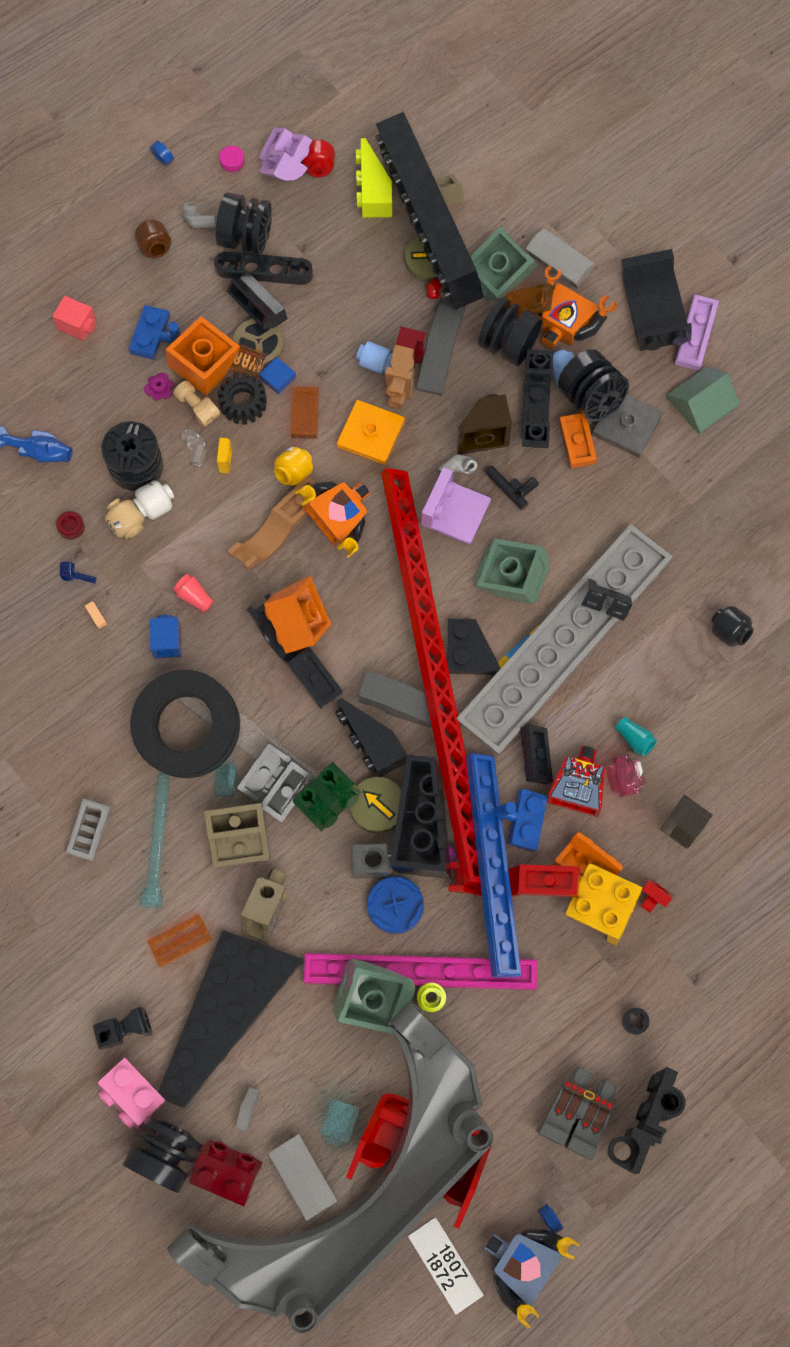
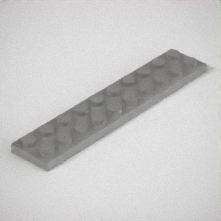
M630 524L456 718L460 725L499 757L521 732L520 727L530 722L619 621L618 618L606 614L607 609L610 608L614 600L612 597H606L601 611L581 605L589 590L588 578L596 581L597 585L631 597L633 605L671 562L673 556ZM594 591L592 592V594L602 597V594H599ZM588 601V602H587V603H589V604H591V605H594V606L597 605L596 603H593V602H591V601ZM618 601V602H617V603H619V604H621V605H624V606H627V605H628V604L623 603V602H621V601ZM613 611V613L622 616V613Z

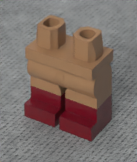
M400 327L391 358V367L387 366L385 373L386 394L389 395L387 406L403 409L405 399H412L414 370L416 363L422 364L426 350V332Z

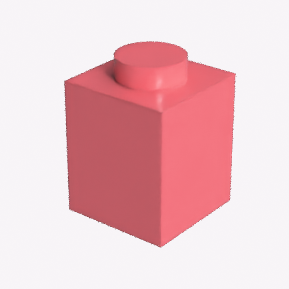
M67 296L63 297L52 316L58 330L83 341L89 333L94 331L96 326V318L92 307Z

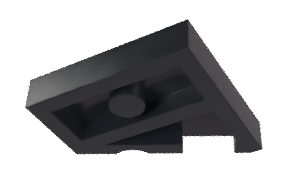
M448 619L447 665L449 674L496 675L501 669L476 619Z

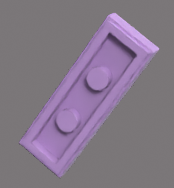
M694 294L687 318V323L692 325L691 341L679 346L675 365L700 371L719 304L718 300Z

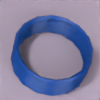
M548 1204L538 1209L539 1214L553 1233L556 1234L562 1231L563 1226Z

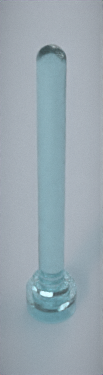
M161 774L158 778L148 882L144 892L140 894L139 903L141 907L156 909L163 906L164 895L161 894V889L159 888L170 780L167 774Z

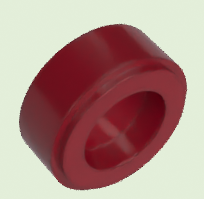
M65 512L58 517L56 522L59 534L65 539H76L84 532L85 525L83 519L76 512Z

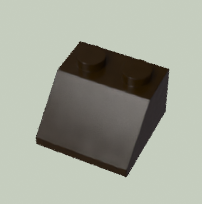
M490 394L477 401L458 427L457 455L509 447L512 420L506 394L499 396L497 394Z

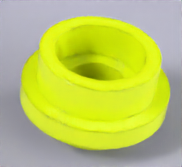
M429 982L419 988L417 1002L423 1010L436 1012L444 1006L446 993L441 985ZM429 992L437 994L434 1001L426 999V995Z

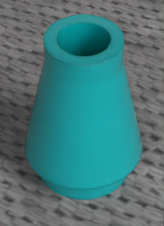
M627 717L621 719L615 727V730L620 733L634 754H640L644 757L657 743L654 733L630 721Z

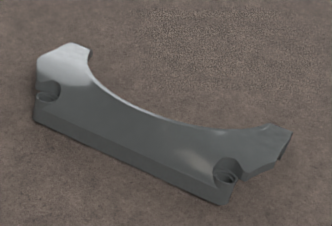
M411 1001L388 1022L401 1046L409 1078V1104L400 1142L380 1178L357 1202L338 1216L307 1231L289 1236L269 1239L237 1238L218 1234L195 1224H190L167 1247V1250L171 1257L206 1287L211 1284L240 1309L257 1311L275 1317L282 1311L288 1317L290 1325L295 1332L300 1334L308 1333L339 1304L491 1147L494 1140L493 1132L476 1112L483 1104L475 1066ZM481 1129L476 1136H472L473 1132ZM306 1310L303 1314L297 1315L300 1311Z

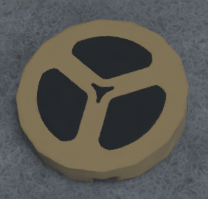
M252 318L243 322L236 329L233 336V341L239 346L263 355L260 367L268 366L276 357L280 358L283 353L284 334L279 326L262 329Z

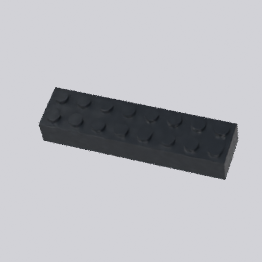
M404 111L376 123L379 134L375 135V138L381 150V156L385 165L389 168L393 183L398 188V194L402 203L406 206L409 219L415 226L418 239L424 246L423 249L426 257L433 266L432 269L435 277L442 286L441 289L446 301H452L457 310L484 298L475 265Z

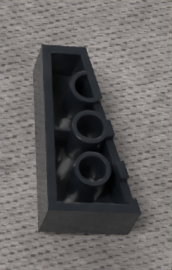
M407 755L390 867L399 874L452 880L440 765L435 757Z

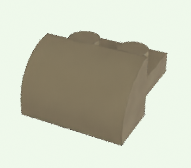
M262 803L204 811L213 868L270 860Z

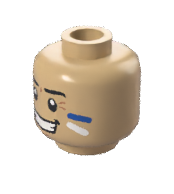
M118 498L106 507L108 512L104 520L118 538L125 537L128 540L144 528L142 524L145 517L132 500L121 501Z

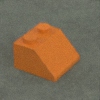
M200 316L165 349L167 366L207 396L224 379L240 350V346Z
M307 576L274 593L264 603L265 614L272 622L276 631L277 641L283 646L285 653L315 645L332 625L311 576Z

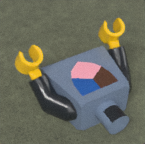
M525 1229L520 1234L515 1233L509 1243L495 1233L487 1242L484 1249L498 1259L492 1271L495 1273L493 1283L502 1303L517 1316L518 1320L526 1328H531L525 1321L528 1314L533 1313L539 1318L538 1312L532 1305L562 1255L571 1260L575 1259L574 1256L568 1254L567 1250L571 1244L579 1247L580 1244L572 1238H563L545 1229Z

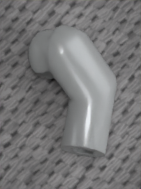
M187 202L183 204L182 217L193 228H216L215 215H200L195 210L196 205L194 203Z
M455 455L437 468V472L440 475L444 467L453 471V473L471 474L477 470L478 464L472 457Z

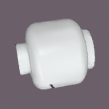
M152 480L135 491L136 498L133 499V502L144 517L155 520L172 509L171 499L174 498V495L167 484L162 486L157 480Z

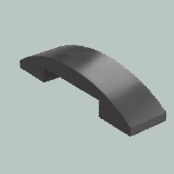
M441 299L428 338L417 391L442 396L448 375V367L466 306L456 310L452 301L447 302Z

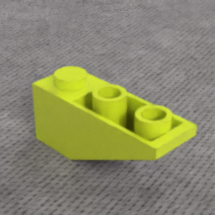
M361 138V149H356V164H361V170H356L357 186H362V192H357V208H362V218L392 217V181L366 138Z

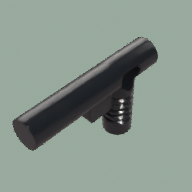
M494 466L489 467L485 472L520 510H523L529 504L524 497L539 485L534 477L530 478L524 485L516 478L508 482ZM513 495H520V498L516 499Z

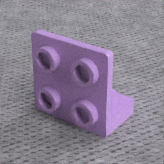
M443 467L422 511L421 525L470 545L489 507L491 498L453 482V471Z

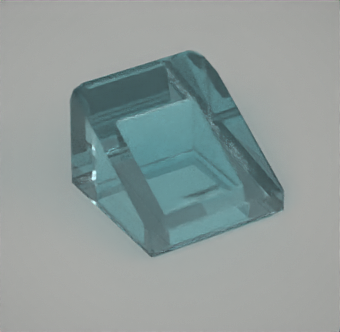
M228 763L217 768L214 786L215 796L234 797L236 795L237 768L234 763Z

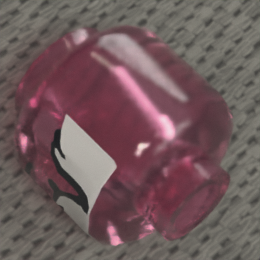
M629 754L613 758L614 764L606 768L611 792L619 794L620 798L641 793V788L646 785L641 761L630 759Z

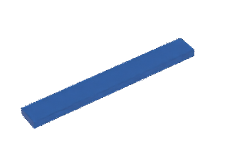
M470 753L466 756L491 977L516 979L521 977L503 823L502 818L494 814V809L500 806L495 758L491 755Z

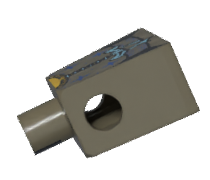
M271 869L267 879L262 877L257 879L241 913L242 934L269 943L286 900V887L283 884L287 875L284 872Z

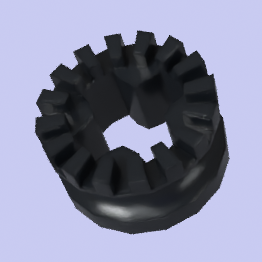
M641 1008L629 1009L622 1018L624 1029L633 1035L645 1032L650 1023L648 1014ZM633 1013L635 1016L641 1015L643 1017V1020L640 1022L643 1026L641 1029L636 1026L632 1028L629 1026L628 1023L631 1021L630 1014Z

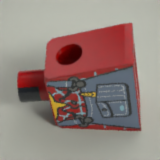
M581 746L577 759L566 756L549 792L548 804L594 817L599 816L602 808L605 767L594 764L597 750L588 746Z

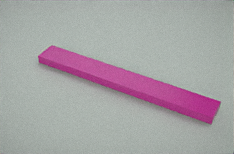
M305 953L304 984L340 985L345 965L352 958L404 975L414 981L415 987H421L426 983L434 982L443 988L537 990V960L519 959L521 977L513 979L492 978L489 958Z

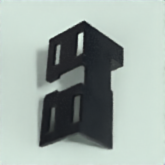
M588 578L589 590L581 605L601 611L606 597H612L614 600L610 608L607 609L606 614L624 621L632 607L631 597L597 585L596 581ZM594 591L599 594H602V597L592 594V592ZM588 601H591V602H593V603H596L597 605L594 606V605H591V604H589V603H587V602H588ZM618 601H621V602L626 603V604H628V605H627V606H624V605H621V604H619V603H617V602H618ZM613 611L622 613V616L613 613Z

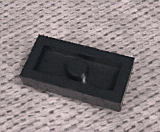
M530 724L520 727L526 781L544 785L552 783L553 776L547 728Z

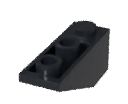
M343 698L337 700L338 710L335 713L342 726L348 725L352 733L349 735V738L355 749L361 748L365 757L362 760L369 773L375 772L377 777H382L406 764L407 754L392 730Z

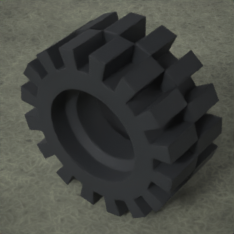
M238 373L233 374L234 379L226 378V384L222 382L220 385L221 390L218 391L221 411L223 415L226 414V418L229 421L233 418L235 424H239V420H242L243 425H246L247 419H250L253 423L256 421L255 416L261 418L263 415L262 411L266 410L265 388L262 386V382L259 379L256 381V377L252 374L250 378H248L247 373H242L241 378L238 377ZM248 392L252 395L253 399L247 405L238 406L233 402V397L237 393Z

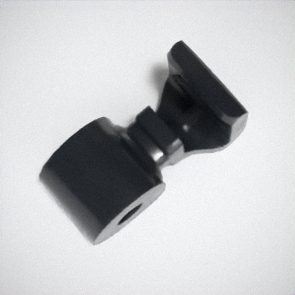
M142 1007L132 1009L127 1017L123 1018L120 1022L117 1018H111L93 1025L99 1050L121 1045L124 1043V1036L133 1033L145 1036L153 1035L146 1009Z

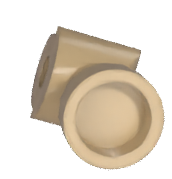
M185 380L175 388L173 394L180 402L187 401L194 411L197 423L204 428L216 419L220 412L208 397L201 400L195 395V387L188 380Z

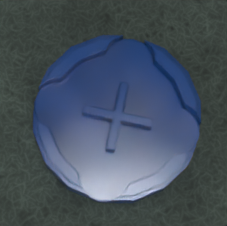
M400 876L384 878L378 881L370 890L367 899L368 915L372 923L381 931L389 934H403L413 929L420 921L424 910L423 897L418 886L409 879Z

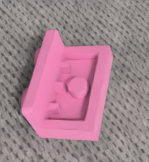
M123 1058L98 1082L100 1090L98 1096L108 1107L114 1105L121 1112L118 1117L129 1129L134 1126L139 1131L143 1127L146 1117L150 1118L165 1103V1099L126 1058Z

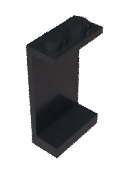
M668 249L621 259V274L640 351H653L660 347L682 345L691 341L692 325L687 323L674 272L673 250Z

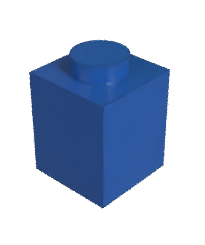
M165 614L150 619V650L154 659L181 657V626L177 617Z

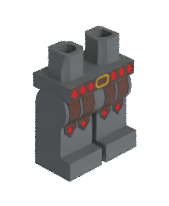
M577 1066L569 1079L564 1080L538 1134L564 1146L576 1119L578 1121L565 1148L588 1160H593L598 1143L616 1104L612 1101L615 1097L617 1086L602 1079L596 1093L585 1088L592 1073Z

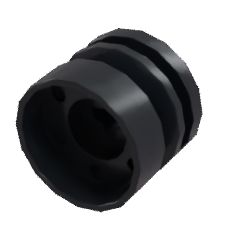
M225 193L217 215L216 244L219 247L236 249L240 240H242L244 252H249L252 248L254 254H262L271 231V202L263 199L259 204L258 198H251L246 208L244 195Z
M502 297L489 312L483 323L478 346L483 349L489 347V352L492 354L497 353L504 346L501 358L518 367L526 359L527 349L533 348L543 325V317L527 309L518 318L520 306L516 303L510 306L511 301Z
M596 349L583 351L572 358L562 370L558 381L560 392L570 402L575 404L576 408L590 421H599L615 412L624 402L630 386L628 379Z
M134 421L121 422L105 434L101 445L102 456L110 476L118 486L126 490L136 491L152 480H158L161 477L164 468L163 457L157 438L149 427Z
M146 1117L143 1124L155 1131L152 1136L142 1131L138 1132L137 1135L148 1145L146 1149L131 1146L122 1165L169 1190L180 1193L188 1174L178 1164L180 1160L195 1163L196 1159L184 1152L187 1146L200 1152L203 1145L189 1132L165 1120Z

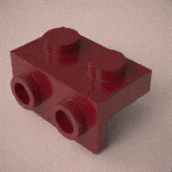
M208 1140L199 1153L189 1183L244 1207L263 1162L255 1159L251 1154L231 1149L223 1142Z

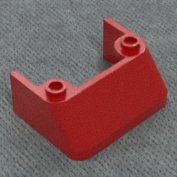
M386 1093L381 1096L360 1139L346 1178L352 1180L360 1162L370 1168H379L386 1164L388 1158L392 1159L404 1131L408 1114V1099L393 1093ZM476 1130L472 1136H476L480 1131ZM491 1147L443 1195L448 1203L460 1207L454 1223V1227L458 1229L474 1196Z

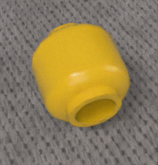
M293 446L288 448L274 461V475L284 485L296 486L307 476H310L313 471L310 453L299 447Z

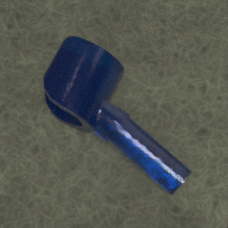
M60 563V577L64 581L79 579L96 584L97 577L75 572L74 563Z

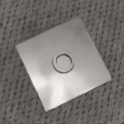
M627 395L624 402L615 412L598 421L592 435L639 458L659 423L663 412Z

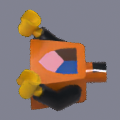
M333 481L305 485L297 490L295 494H301L304 497V502L301 503L302 508L333 546L341 543L337 549L345 548L348 552L346 557H351L358 550V542L361 539L365 526V518L363 516L367 513V509L361 501L370 494L367 487L359 482L350 489L345 482L338 485Z

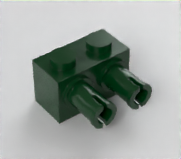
M334 762L328 767L323 768L324 771H320L319 775L307 787L303 788V791H300L298 796L292 801L321 832L325 828L331 827L337 821L338 815L345 808L352 807L357 802L358 796L362 793L355 783Z

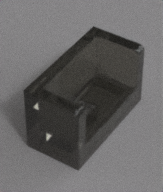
M684 794L660 830L688 849L713 814Z

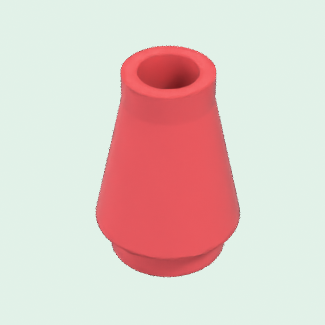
M184 575L173 588L178 598L198 608L203 613L214 603V600L210 598L195 576Z

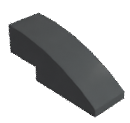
M367 670L358 695L360 703L385 710V714L432 728L424 692ZM439 703L440 709L444 712V707Z

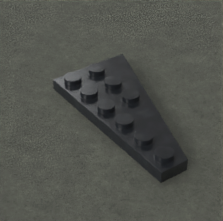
M222 930L158 1093L165 1101L183 1108L187 1107L219 1064L225 1060L236 1043L242 1039L279 990L284 987L296 969L304 962L303 959Z

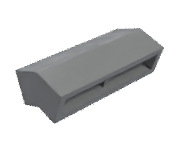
M544 228L534 236L525 248L529 255L546 267L552 265L551 270L558 274L560 268L562 271L561 277L576 288L590 275L594 265L588 258Z
M299 1134L268 1153L306 1221L337 1202Z

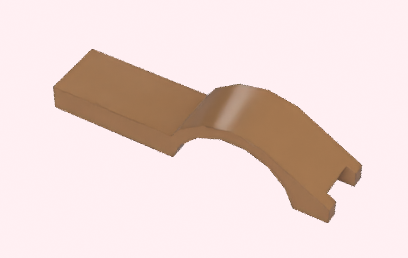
M307 476L271 510L264 525L251 539L245 543H235L228 550L227 554L231 558L235 556L241 561L246 570H250L269 559L283 545L291 531L308 515L301 505L304 502V497L301 494L296 495L295 492L305 485L317 482Z

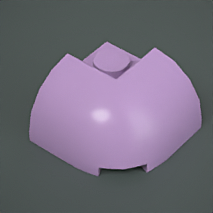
M274 127L259 156V159L262 160V166L259 171L265 176L277 180L287 181L301 177L308 169L301 164V161L307 156L312 140L306 135L293 134L286 128Z

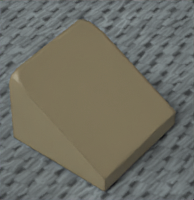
M454 175L435 180L447 207L464 200L462 185Z

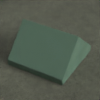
M707 366L666 395V398L698 434L704 432L740 405L729 374Z

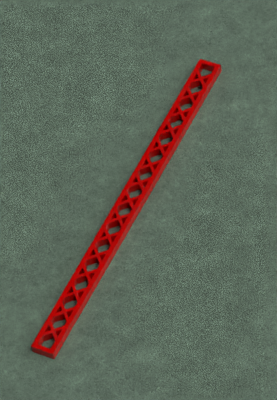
M386 468L381 472L463 885H481L466 752L460 723L456 719L458 714L408 471ZM394 479L398 480L399 487L394 483ZM404 528L408 531L409 536L404 531ZM414 577L419 581V585L414 581ZM419 602L424 606V610L419 606ZM424 627L429 631V635L424 631ZM429 652L434 656V660L429 656ZM434 677L439 681L440 687L435 683ZM439 703L444 707L445 713L440 709ZM445 730L450 734L451 740L445 735ZM450 755L455 760L456 766L451 762ZM455 782L461 787V793L456 788ZM461 809L466 813L467 820L462 816ZM466 837H468L472 841L473 847H471L467 843ZM472 864L477 868L479 876H474Z

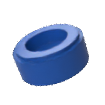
M156 140L150 146L152 154L163 165L168 166L174 160L172 153L160 141Z

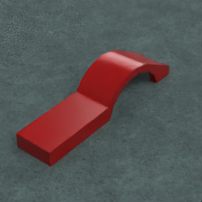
M450 862V868L456 870L455 885H449L448 890L455 893L482 896L481 885H463L459 862ZM520 864L519 866L508 868L512 897L520 895L579 897V866ZM472 865L474 876H479L477 868Z

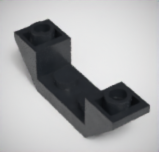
M527 349L521 430L522 447L549 448L550 384L553 368V351Z

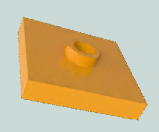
M356 400L337 442V448L386 466L405 423V417Z

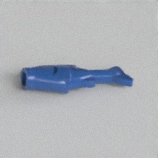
M0 426V448L5 445L20 448L18 450L20 456H29L32 459L38 460V463L69 462L71 460L72 447L66 446L48 432L33 430L31 437L23 439L8 435L7 430Z

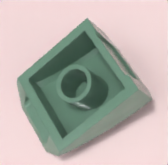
M501 226L470 256L477 270L485 301L501 298L538 267L535 260L528 253L526 254Z
M494 538L483 554L474 578L475 587L507 599L533 604L539 600V594L547 572H549V555L543 546Z
M351 958L345 965V970L334 999V1015L337 1021L394 1034L388 1022L409 1001H412L415 992L414 981L386 968Z

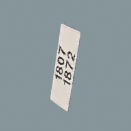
M436 1217L408 1235L456 1315L484 1296Z

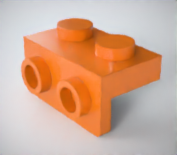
M580 832L575 834L570 843L552 863L553 866H579L580 881L589 864L598 866L617 876L623 869V866L613 856L608 855L594 844L590 838Z

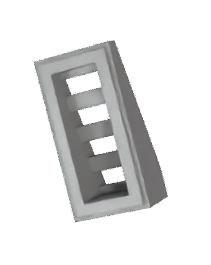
M83 798L66 853L94 861L113 806L89 798ZM89 809H93L102 813L101 816L98 817L89 814L88 811ZM85 819L98 823L97 828L85 825ZM81 830L95 834L94 838L81 836ZM77 841L91 845L90 850L77 847Z

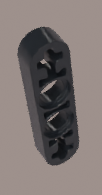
M221 252L214 260L216 273L220 277L227 279L240 278L249 272L257 281L305 285L313 278L312 264L304 258ZM225 262H230L227 268L222 267ZM238 262H239V265H240V270H237V268H236V267H238V264H237ZM248 263H256L258 265V268L253 272L244 269ZM274 265H280L283 267V271L279 274H273L270 272V268ZM288 267H291V274H288ZM301 268L305 269L303 275L298 274Z

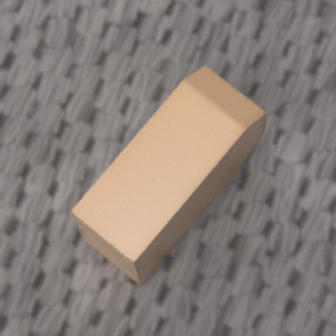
M93 601L85 605L87 612L98 629L107 625Z

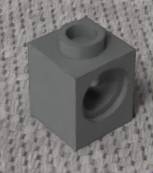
M387 844L353 845L354 879L388 878V870L392 869L390 867L392 852H388ZM371 855H376L382 860L381 864L377 867H369L365 861Z

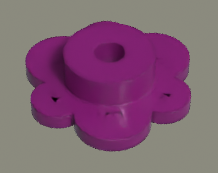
M159 373L156 377L150 376L148 378V384L145 385L144 391L147 395L152 396L155 401L161 398L169 399L172 396L174 382L169 380L167 374Z

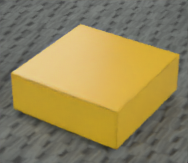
M220 438L217 456L219 473L229 474L232 459L231 441L229 438Z

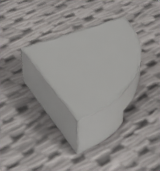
M249 1087L240 1107L236 1129L248 1130L252 1120V1111L259 1099V1090Z

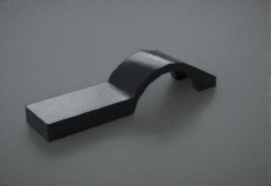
M269 593L264 596L266 601L271 597ZM264 603L255 610L252 606L247 608V612L270 647L290 668L320 709L343 693L342 689L310 647L285 653L283 646L277 641L276 631L272 622L265 614Z

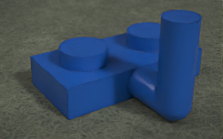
M144 305L129 346L130 354L155 360L161 341L173 343L181 335L176 322L168 324L170 319L168 310Z
M520 789L517 793L516 803L508 802L494 809V814L497 817L512 821L508 845L531 852L537 851L548 796Z

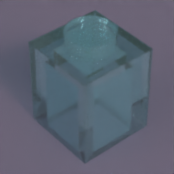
M332 1098L320 1134L325 1136L324 1142L341 1148L342 1143L349 1145L361 1109Z

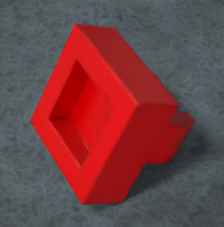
M650 878L642 889L649 896L641 907L651 913L659 902L666 908L674 895Z

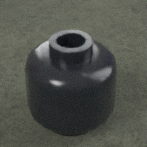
M729 606L724 610L719 609L711 620L713 623V635L730 647L744 645L754 631L752 619L734 606Z

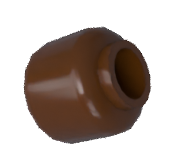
M147 220L136 228L135 241L144 256L160 258L169 251L171 238L163 223L158 220Z

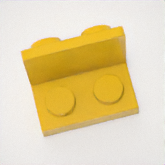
M589 864L579 884V897L572 898L566 911V916L607 935L606 941L617 946L639 900L643 887L598 866Z

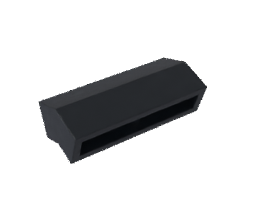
M249 272L240 278H231L227 289L228 294L262 329L275 328L288 319L285 308Z

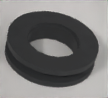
M175 670L155 678L141 691L132 709L130 730L137 751L149 765L169 776L196 778L216 770L229 758L239 738L240 716L233 697L214 678L195 670ZM183 697H193L205 702L210 709L213 720L211 733L206 741L194 750L186 752L171 750L160 737L158 727L160 716L166 706L174 700Z

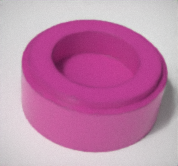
M227 146L219 154L220 165L228 172H236L244 166V153L237 146Z

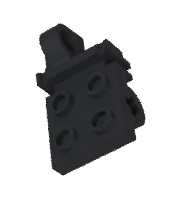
M666 1067L660 1072H656L655 1075L652 1074L646 1091L650 1092L649 1098L640 1104L635 1119L639 1120L637 1128L627 1129L624 1136L613 1139L608 1146V1156L611 1161L635 1175L640 1174L650 1146H654L655 1143H662V1137L667 1129L659 1126V1122L675 1118L685 1109L686 1100L683 1093L678 1088L673 1087L678 1075L677 1071ZM667 1099L666 1104L670 1106V1110L663 1109L661 1100ZM625 1142L630 1147V1156L626 1160H620L615 1156L614 1146L616 1143Z

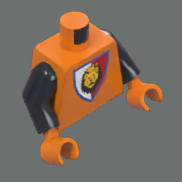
M549 265L545 269L547 281L543 282L537 299V315L543 317L541 330L545 332L541 339L542 343L548 348H554L558 341L571 346L576 341H582L595 336L607 319L606 314L614 312L617 308V303L614 301L611 307L606 309L605 303L609 296H603L598 306L560 283L555 287L554 282L560 279L562 271L559 268L557 276L551 278L549 271L552 265Z

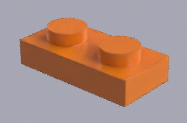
M582 413L560 417L559 424L570 469L596 464L597 456L587 418Z

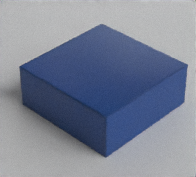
M276 357L259 374V378L277 394H280L296 378V372Z

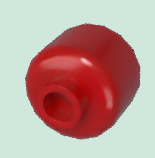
M316 139L312 140L309 145V152L302 160V164L308 168L305 172L312 177H326L333 171L336 153L334 147L329 142Z

